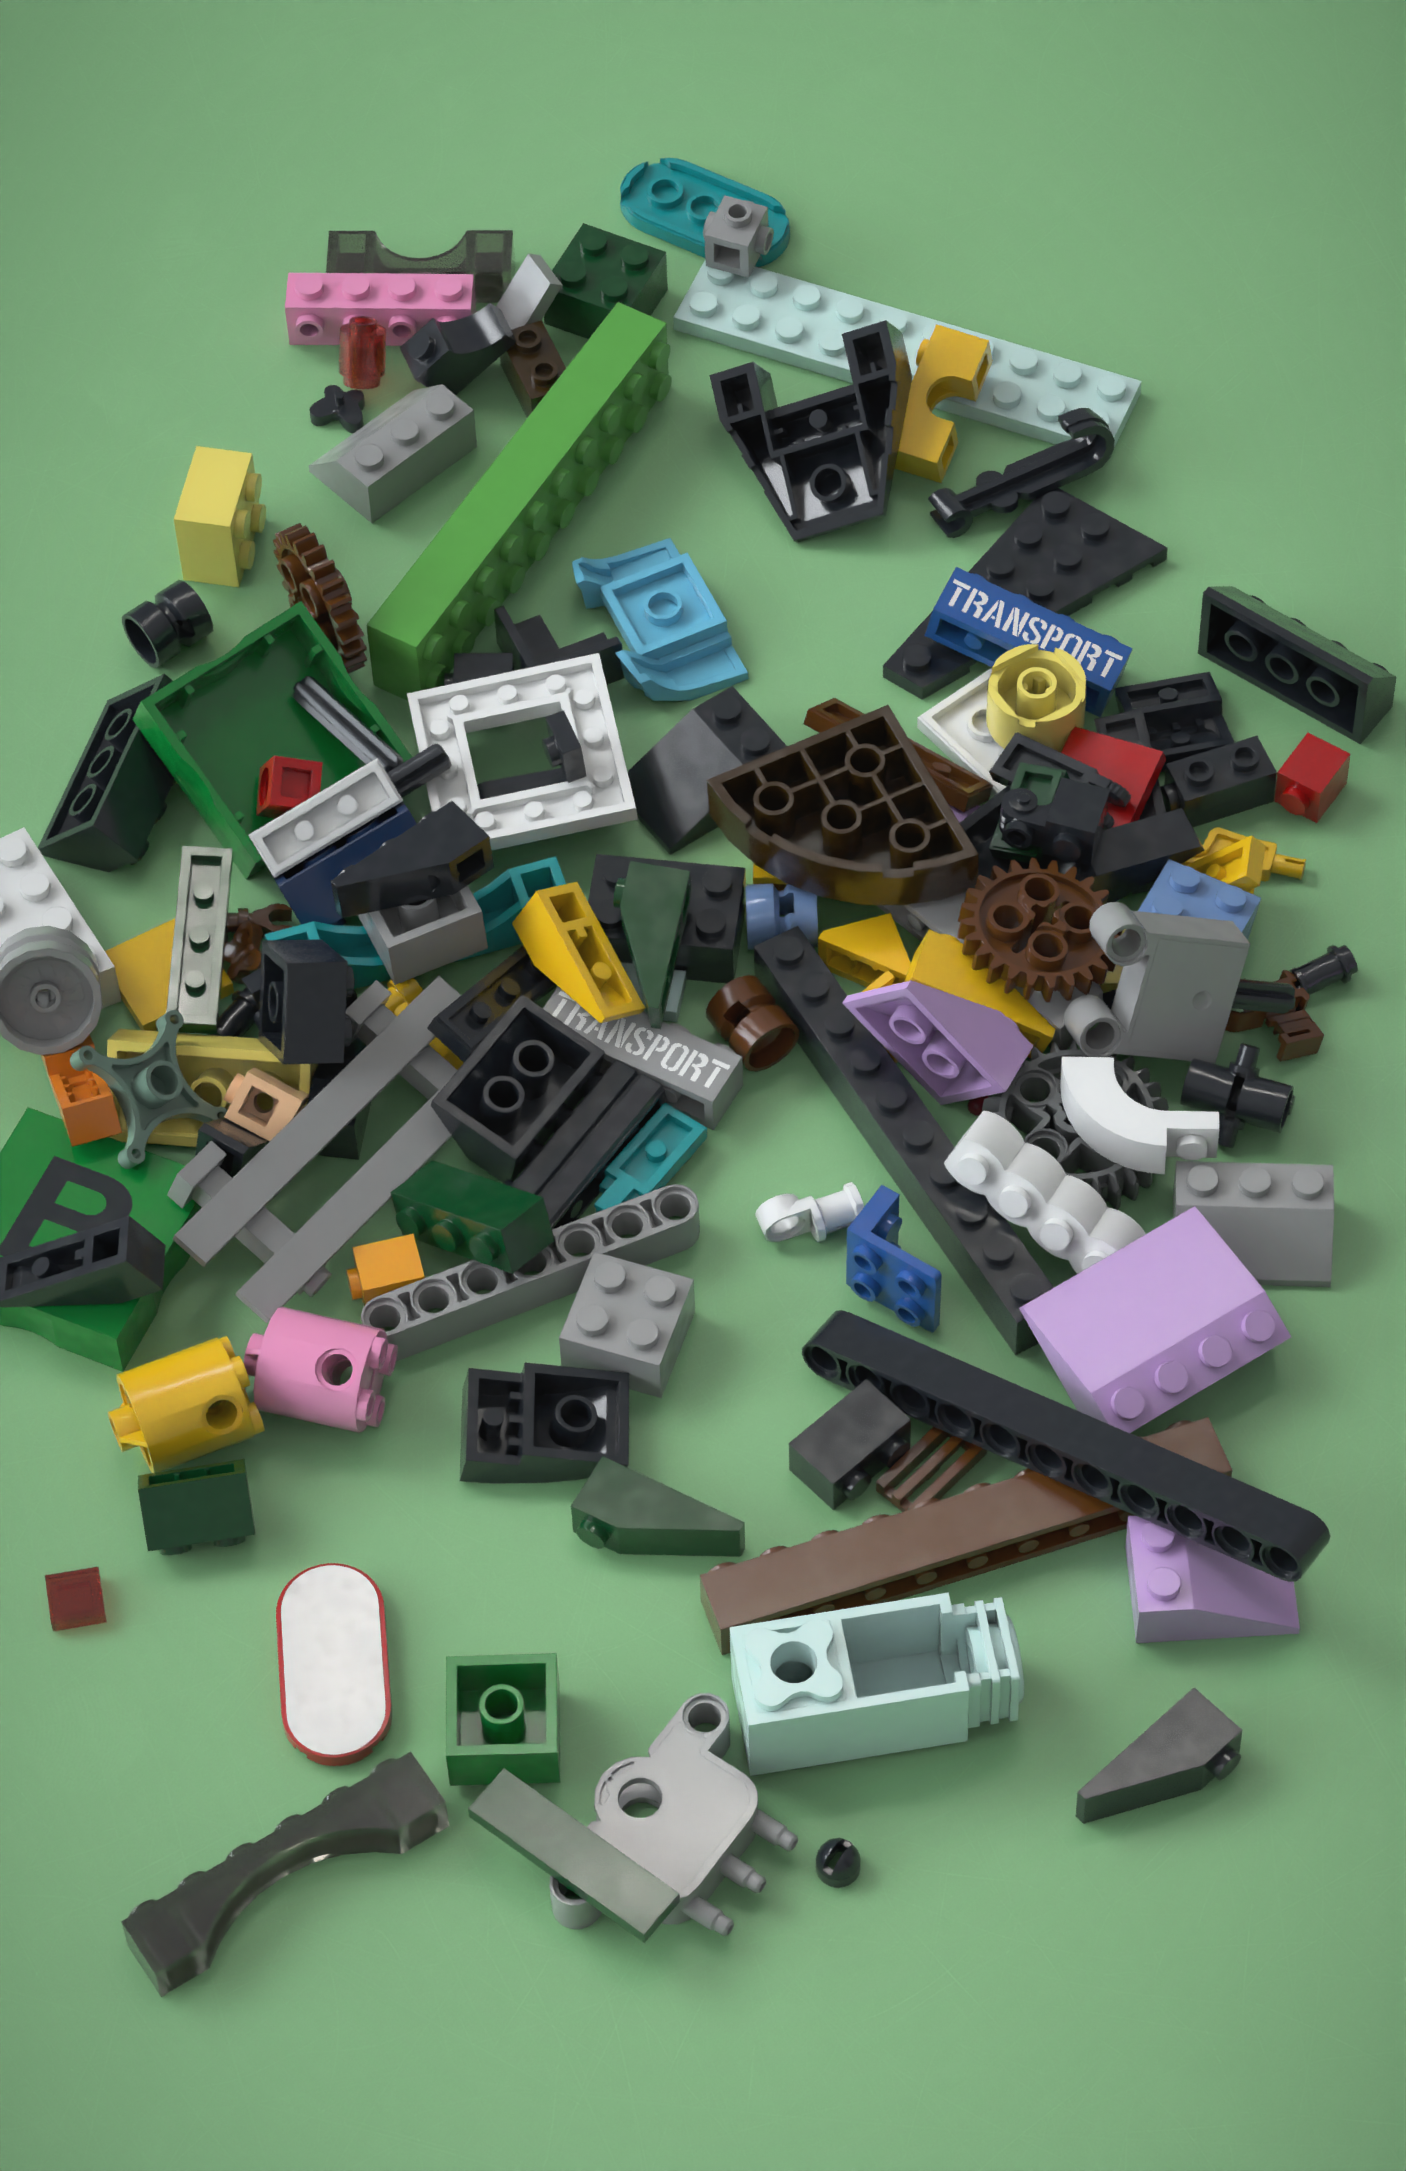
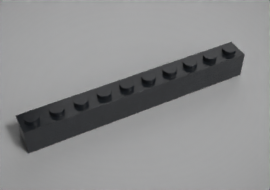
M799 926L754 946L755 976L775 998V1005H779L798 1027L799 1038L797 1043L1013 1353L1018 1355L1039 1344L1019 1308L1054 1287L1009 1223L991 1206L986 1196L967 1189L949 1173L944 1162L955 1147L883 1045L843 1004L847 994Z

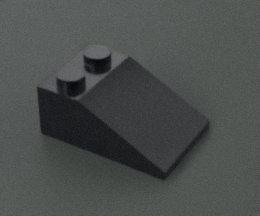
M731 686L693 708L628 771L637 817L671 855L718 827L709 814L707 779L787 747V745L739 692Z

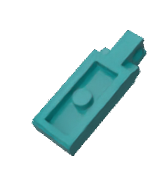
M664 1103L605 1169V1178L599 1186V1191L603 1194L594 1203L596 1213L665 1187L707 1139V1127L669 1104Z

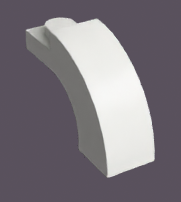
M1062 1057L1060 1090L1068 1120L1078 1135L1103 1157L1121 1166L1154 1174H1165L1166 1157H1180L1185 1160L1217 1158L1219 1112L1164 1111L1145 1107L1132 1100L1121 1089L1114 1072V1058Z

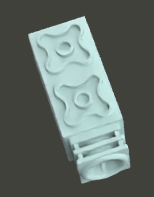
M948 1592L730 1627L731 1676L750 1776L968 1741V1728L979 1727L980 1722L990 1721V1725L998 1724L999 1719L1009 1718V1722L1018 1720L1019 1703L1022 1702L1024 1697L1023 1668L1016 1631L1011 1618L1006 1615L1002 1597L994 1598L993 1603L984 1604L983 1600L974 1601V1606L965 1607L964 1603L951 1605Z

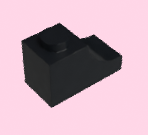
M489 303L476 313L459 320L439 322L432 318L400 347V350L416 381L426 387L442 384L453 394L457 395L517 341L502 311Z

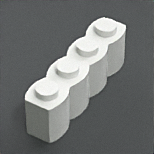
M983 1111L944 1162L949 1173L961 1185L973 1192L985 1195L991 1206L1002 1217L1016 1225L1026 1227L1032 1238L1043 1249L1056 1257L1069 1260L1070 1265L1077 1274L1146 1234L1142 1227L1130 1216L1117 1209L1107 1207L1101 1195L1089 1184L1076 1177L1066 1175L1062 1166L1052 1155L1038 1146L1025 1143L1018 1130L1007 1120L995 1113Z

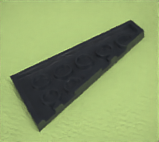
M1057 488L1035 498L969 570V573L978 574L988 582L1014 594H1021L1029 598L1033 603L1057 614L1069 616L1092 603L1093 596L1113 584L1117 587L1124 585L1132 580L1134 572L1148 564L1155 567L1167 560L1168 547L1064 490ZM932 612L883 665V678L922 700L970 673V666L979 662L925 636Z

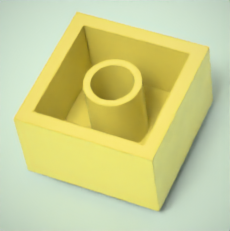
M196 446L174 516L183 580L239 587L244 569L250 570L252 568L255 557V542L253 539L256 532L262 533L266 520V506L259 504L262 477L261 474L255 473L252 453Z

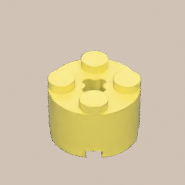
M1039 644L1021 645L1002 654L992 667V673L987 685L986 722L993 739L1005 749L1014 734L1019 733L1061 753L1074 727L1084 728L1086 675L1082 666L1068 652L1055 648L1054 652L1039 650Z

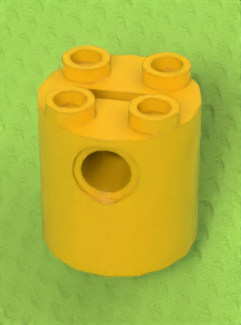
M227 1336L219 1339L216 1337L117 1374V1383L123 1403L119 1408L108 1412L113 1433L122 1452L140 1447L152 1473L168 1470L253 1438L254 1435L265 1431L258 1408L254 1401L250 1403L245 1387L250 1386L246 1368L241 1357L235 1356Z

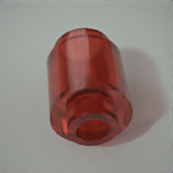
M352 317L349 319L348 324L340 327L339 373L343 376V384L354 389L378 387L380 385V377L385 375L386 328L377 324V320L372 317Z

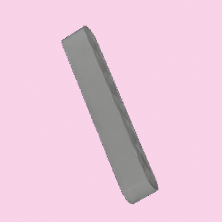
M674 1184L659 1188L552 1229L555 1241L513 1274L471 1260L377 1296L368 1301L363 1307L361 1313L362 1324L376 1328L394 1327L395 1329L386 1332L388 1343L395 1344L398 1347L396 1361L402 1360L578 1292L594 1252L645 1266L687 1250L696 1243L700 1233L699 1202L697 1196L684 1185ZM673 1216H681V1217H684V1218L679 1219V1220H671V1219H668V1218L673 1217ZM622 1235H636L633 1238H621ZM576 1253H587V1254H588V1255L583 1256V1257H575V1256H572V1255H574V1254H576ZM530 1271L540 1272L539 1274L532 1276L524 1275L526 1272ZM479 1290H491L487 1294H476ZM434 1308L444 1309L437 1313L427 1312L428 1310Z

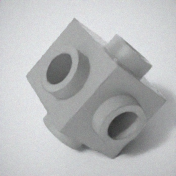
M724 196L716 213L711 211L704 225L703 237L705 239L706 266L749 278L760 255H766L772 244L774 231L773 228L768 227V207L751 201Z

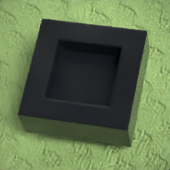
M564 710L545 717L549 737L542 739V744L551 767L560 765L568 783L586 777L582 748Z

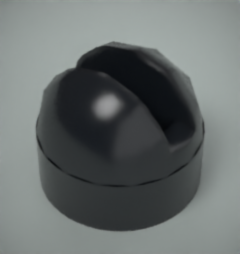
M840 1837L827 1840L821 1845L816 1855V1872L823 1883L831 1887L840 1888L852 1884L860 1873V1854L857 1848L850 1841ZM842 1852L843 1854L836 1863L834 1870L829 1868L827 1865L835 1854Z

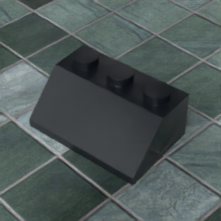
M521 995L431 1102V1107L469 1160L502 1183L508 1179L514 1181L524 1169V1162L530 1150L537 1143L544 1145L554 1133V1126L559 1115L568 1107L573 1109L582 1099L589 1079L596 1072H600L605 1051L536 1003Z

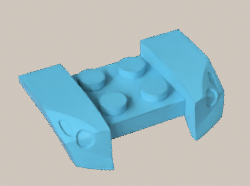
M671 538L603 559L581 557L572 561L576 584L581 589L586 609L600 606L607 608L630 651L621 650L616 652L621 662L624 677L631 686L643 690L645 696L653 701H690L749 679L746 668L732 646V638L728 632L727 620L689 554L680 555Z

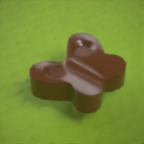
M248 920L238 927L232 941L225 943L224 960L231 964L227 970V975L231 981L238 984H244L242 978L261 968L262 951L259 948L263 931L261 926Z

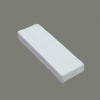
M376 758L248 836L275 878L401 803L403 799L379 759Z

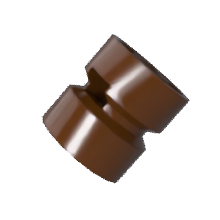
M753 975L738 977L724 985L712 997L706 1008V1018L725 1041H729V1047L737 1055L742 1056V1063L749 1071L758 1072L777 1064L790 1053L799 1038L798 1027L779 1005H775V998L763 983Z

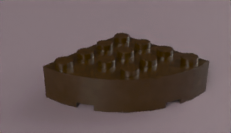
M889 705L707 779L709 814L727 839L756 866L791 886L824 898L855 904L899 906L942 900L967 892L968 888L975 889L978 877V853Z

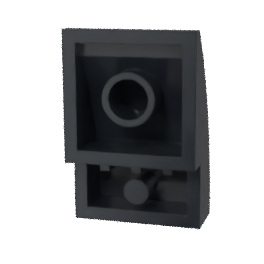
M526 1362L521 1373L468 1369L462 1389L460 1481L505 1484L549 1483L589 1478L602 1456L628 1468L629 1373Z

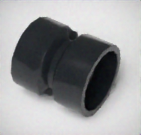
M182 580L174 582L155 595V604L144 601L122 616V625L129 642L138 655L149 666L154 668L159 667L180 653V644L190 647L213 632V622L205 604L194 589Z

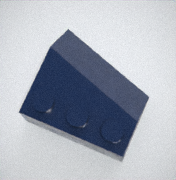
M401 802L275 877V882L299 922L305 924L315 921L343 926L346 920L336 912L330 881L336 878L346 867L357 864L378 850L384 842L398 837L417 823L406 805Z

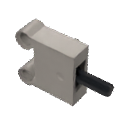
M1110 902L1100 906L1093 913L1089 929L1092 937L1106 956L1114 964L1123 966L1112 1008L1110 1010L1105 1002L1097 996L1082 995L1074 999L1067 1006L1063 1021L1068 1032L1088 1057H1108L1114 1053L1192 1061L1196 1058L1216 1063L1231 1008L1285 1014L1295 1006V989L1288 983L1240 979L1250 942L1233 921L1131 911L1125 904ZM1126 929L1121 936L1114 939L1118 932ZM1099 1022V1024L1095 1028L1088 1031V1029L1092 1025Z

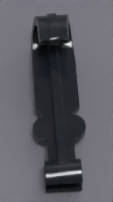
M1078 408L1059 415L1058 422L1072 439L1007 465L1003 475L997 471H985L976 478V487L956 495L950 488H942L935 491L928 498L936 509L930 512V516L948 538H956L967 532L975 516L991 509L1000 514L1010 513L1018 507V499L1030 501L1094 473L1105 465L1114 450L1115 440L1106 421L1089 408Z

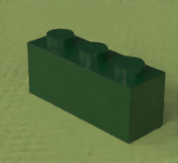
M434 1160L390 1192L397 1214L396 1222L402 1235L414 1234L415 1240L512 1274L555 1241L544 1197Z

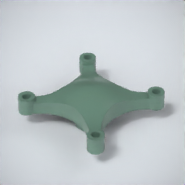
M170 1010L158 1018L156 1021L159 1031L152 1046L140 1056L129 1059L111 1058L96 1052L93 1047L86 1045L74 1052L70 1057L71 1066L75 1070L84 1071L87 1069L100 1076L108 1084L122 1108L127 1123L128 1138L125 1149L118 1154V1162L124 1169H132L144 1161L146 1142L151 1132L159 1123L178 1118H190L205 1123L223 1118L227 1112L226 1108L213 1106L200 1098L190 1088L181 1073L176 1056V1038L179 1028L184 1023V1019L177 1010Z

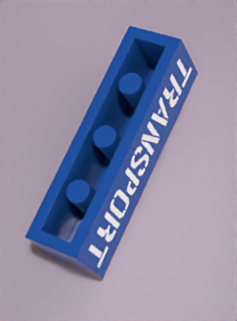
M958 567L953 571L934 606L925 633L926 637L990 667H993L995 661L1002 654L1021 645L1039 644V650L1054 652L1055 648L1064 650L1080 663L1085 672V711L1100 718L1124 673L1133 649L1120 643L1112 636L1102 635L1075 622L1069 616L1057 614L1033 603L1029 598L1021 594H1014L988 582L978 574L966 572Z

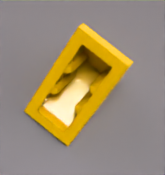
M891 913L822 931L818 937V955L831 973L865 987L872 984L887 970L895 976V983L898 984L905 981L911 962Z

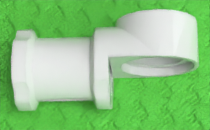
M850 1182L844 1184L842 1191L818 1199H814L812 1196L798 1199L794 1194L775 1196L762 1203L756 1210L755 1216L766 1240L770 1242H780L810 1231L814 1239L820 1242L826 1240L828 1233L849 1227L864 1208V1204L856 1185Z

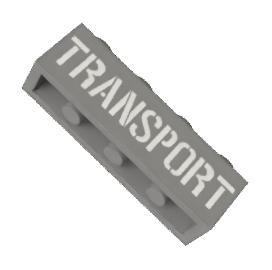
M560 987L556 988L543 1008L605 1051L600 1068L601 1073L604 1074L614 1061H621L635 1069L640 1076L644 1074L660 1083L665 1089L667 1104L712 1130L716 1128L743 1086L742 1056L737 1055L730 1047L724 1044H713L692 1035L685 1027L679 1024L663 1022L661 1029L651 1028L645 1011L641 1014L600 1023Z

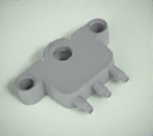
M699 1693L691 1696L683 1703L648 1748L649 1757L627 1758L616 1762L602 1774L595 1788L594 1808L596 1821L590 1822L587 1828L679 1893L680 1902L662 1924H680L692 1918L709 1930H715L725 1936L732 1931L734 1927L733 1920L725 1916L722 1910L707 1902V1900L725 1877L742 1888L750 1889L754 1893H760L766 1885L765 1877L758 1874L753 1867L739 1859L754 1840L755 1835L757 1834L771 1844L779 1845L787 1851L794 1849L798 1838L785 1825L758 1809V1792L753 1781L743 1772L722 1760L730 1746L729 1709L719 1696L711 1693ZM702 1723H710L717 1727L710 1732H699L694 1729V1727ZM636 1803H649L658 1808L653 1815L645 1818H634L624 1812L629 1806ZM550 1876L552 1912L555 1919L562 1926L570 1929H583L591 1926L601 1916L602 1912L583 1898L579 1900L565 1898L563 1895L570 1889Z

